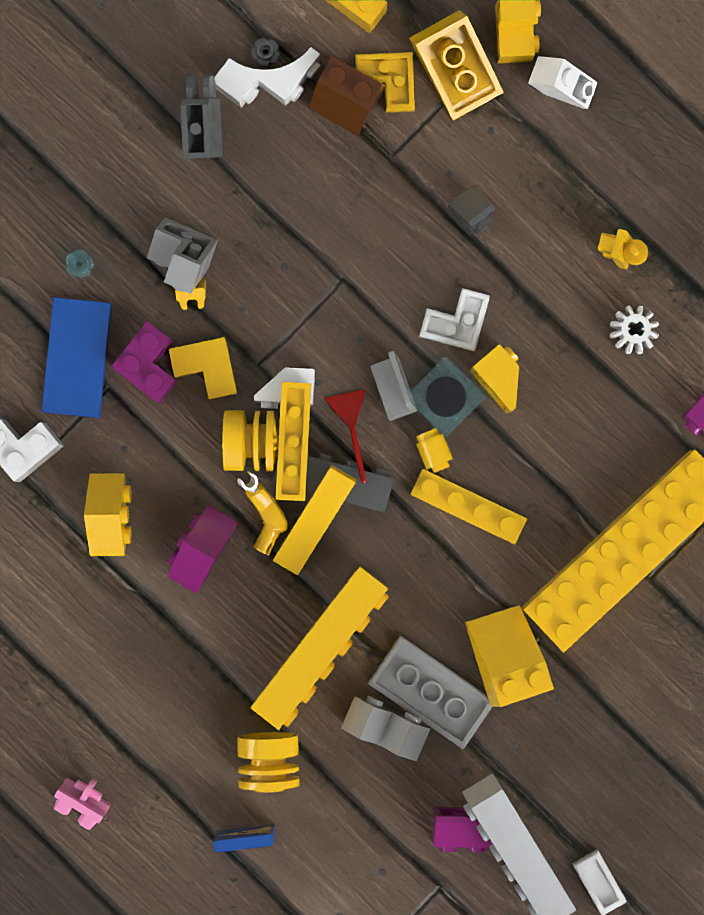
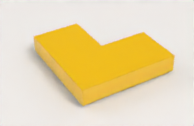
M413 52L355 54L356 68L386 85V113L415 111Z
M225 337L169 349L175 378L203 372L209 400L238 394Z

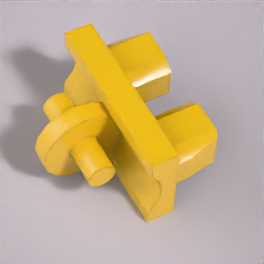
M618 229L617 235L602 232L598 245V250L603 252L604 258L612 259L619 268L626 270L629 264L640 265L645 262L649 252L647 245L643 241L632 239L630 234L622 229Z

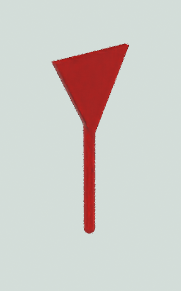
M366 389L324 398L350 429L362 483L366 482V476L355 427Z

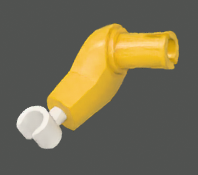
M247 471L251 477L250 482L244 484L239 478L237 482L245 489L247 497L260 514L264 524L253 548L270 555L280 533L287 531L288 522L274 497L258 482L257 476Z

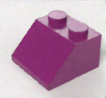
M433 807L434 847H439V851L456 852L457 847L469 848L468 851L480 853L486 852V848H489L493 843L491 840L486 842L483 840L476 828L480 822L478 819L472 822L464 807Z

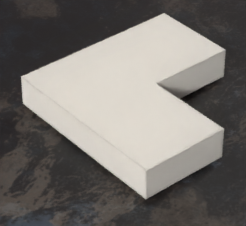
M462 288L455 316L427 308L419 337L475 352L490 295Z

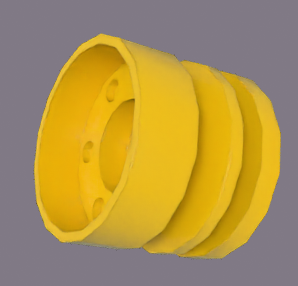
M225 410L222 443L224 471H244L247 458H252L255 471H260L261 458H266V471H274L278 458L279 427L275 411H267L266 424H261V411H255L253 424H247L244 410Z
M261 732L243 734L237 737L238 757L251 759L250 764L238 767V773L251 775L239 778V788L267 793L279 792L300 785L299 776L288 775L289 773L299 771V765L286 762V758L299 754L298 734L289 732Z

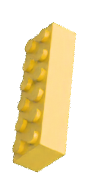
M360 565L252 704L251 709L279 730L283 724L288 728L298 715L299 710L296 708L301 701L306 704L316 692L317 687L314 684L319 677L325 680L335 667L332 661L338 654L343 657L351 647L353 641L350 637L355 631L361 633L371 621V618L367 615L373 608L379 610L389 596L385 593L388 587Z

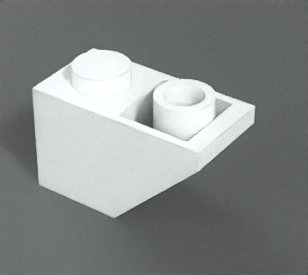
M538 56L528 83L547 96L583 109H588L598 82L565 59Z
M285 367L254 395V401L261 403V408L278 409V404H281L282 382L311 383L310 405H313L315 369Z

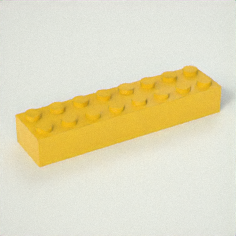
M696 450L688 451L521 607L560 651L564 653L704 522V458Z

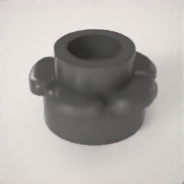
M260 38L255 42V47L251 50L252 58L257 60V63L261 66H269L279 59V46L273 39ZM267 49L268 53L264 54L263 50Z

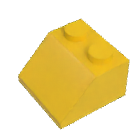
M499 344L474 365L470 373L508 415L516 408L519 366L516 361L518 357L510 347L506 346L503 348Z

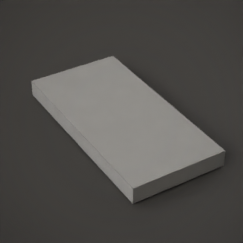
M401 635L367 682V684L409 713L420 717L422 722L462 749L468 744L493 707L490 706L487 694Z

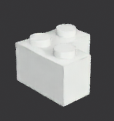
M0 418V465L14 482H21L65 446L47 423H38L23 437H20L6 419Z

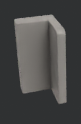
M394 351L388 352L390 359L370 366L390 421L417 411L400 359Z

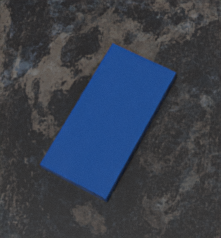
M53 297L41 412L92 418L101 417L112 310L111 303Z

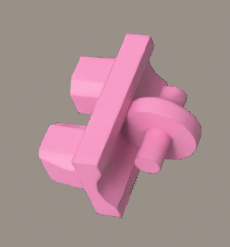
M66 778L54 795L57 798L54 810L63 815H68L71 809L74 808L82 813L78 819L79 825L88 830L96 823L101 822L111 803L102 799L103 794L94 789L98 782L94 778L91 779L88 785L79 779L77 782Z

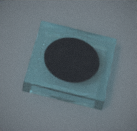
M446 356L411 390L417 410L435 428H438L445 438L487 397Z

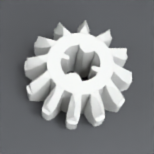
M630 305L625 308L626 315L618 311L615 316L620 322H610V327L618 329V331L612 332L609 335L610 338H620L615 347L618 349L623 344H626L625 354H630L633 346L637 354L643 353V346L648 349L652 348L653 344L649 338L657 339L659 336L658 333L651 331V329L658 327L659 323L657 321L649 323L648 321L653 316V313L650 311L645 316H642L643 306H638L634 314L633 308ZM637 324L640 327L637 331L640 335L635 334L631 336L628 332L631 328L628 325L634 326Z

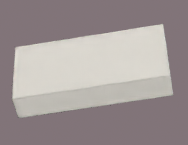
M597 849L572 863L601 915H605L627 902Z

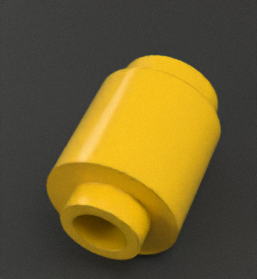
M438 428L416 436L418 440L416 446L426 470L432 468L435 473L450 467L448 461L452 460L453 457L443 433L440 434Z

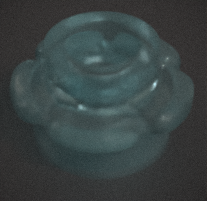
M76 250L70 253L65 260L67 264L66 270L72 277L85 278L90 274V269L94 267L93 258L88 256V253L84 250ZM78 262H82L81 267L77 266Z

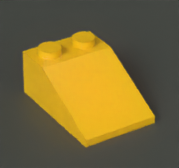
M460 10L409 38L452 120L504 93L468 17Z
M520 605L465 622L490 706L503 707L554 689L546 661Z

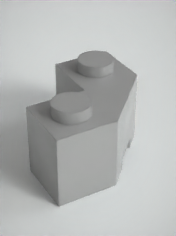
M368 695L366 700L354 696L341 729L358 739L380 745L397 756L417 761L430 731V728L420 724L422 719L409 712H405V715L383 707L384 702Z

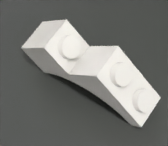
M310 47L302 57L293 63L269 70L249 68L229 58L214 77L215 87L240 108L245 103L250 104L259 92L258 86L287 106L290 100L295 102L304 90L302 85L308 77L313 79L320 70V54Z

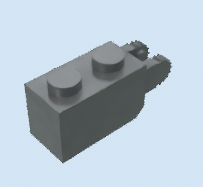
M189 75L186 78L187 99H182L180 105L183 159L223 157L220 98H216L213 75H204V99H199L198 80L195 75Z

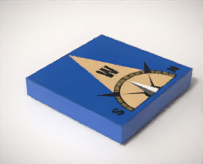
M275 824L217 831L213 840L214 852L272 846L276 837Z

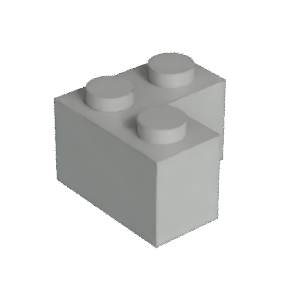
M165 217L155 230L147 259L154 261L161 267H168L164 283L171 285L178 291L191 294L208 270L218 240Z

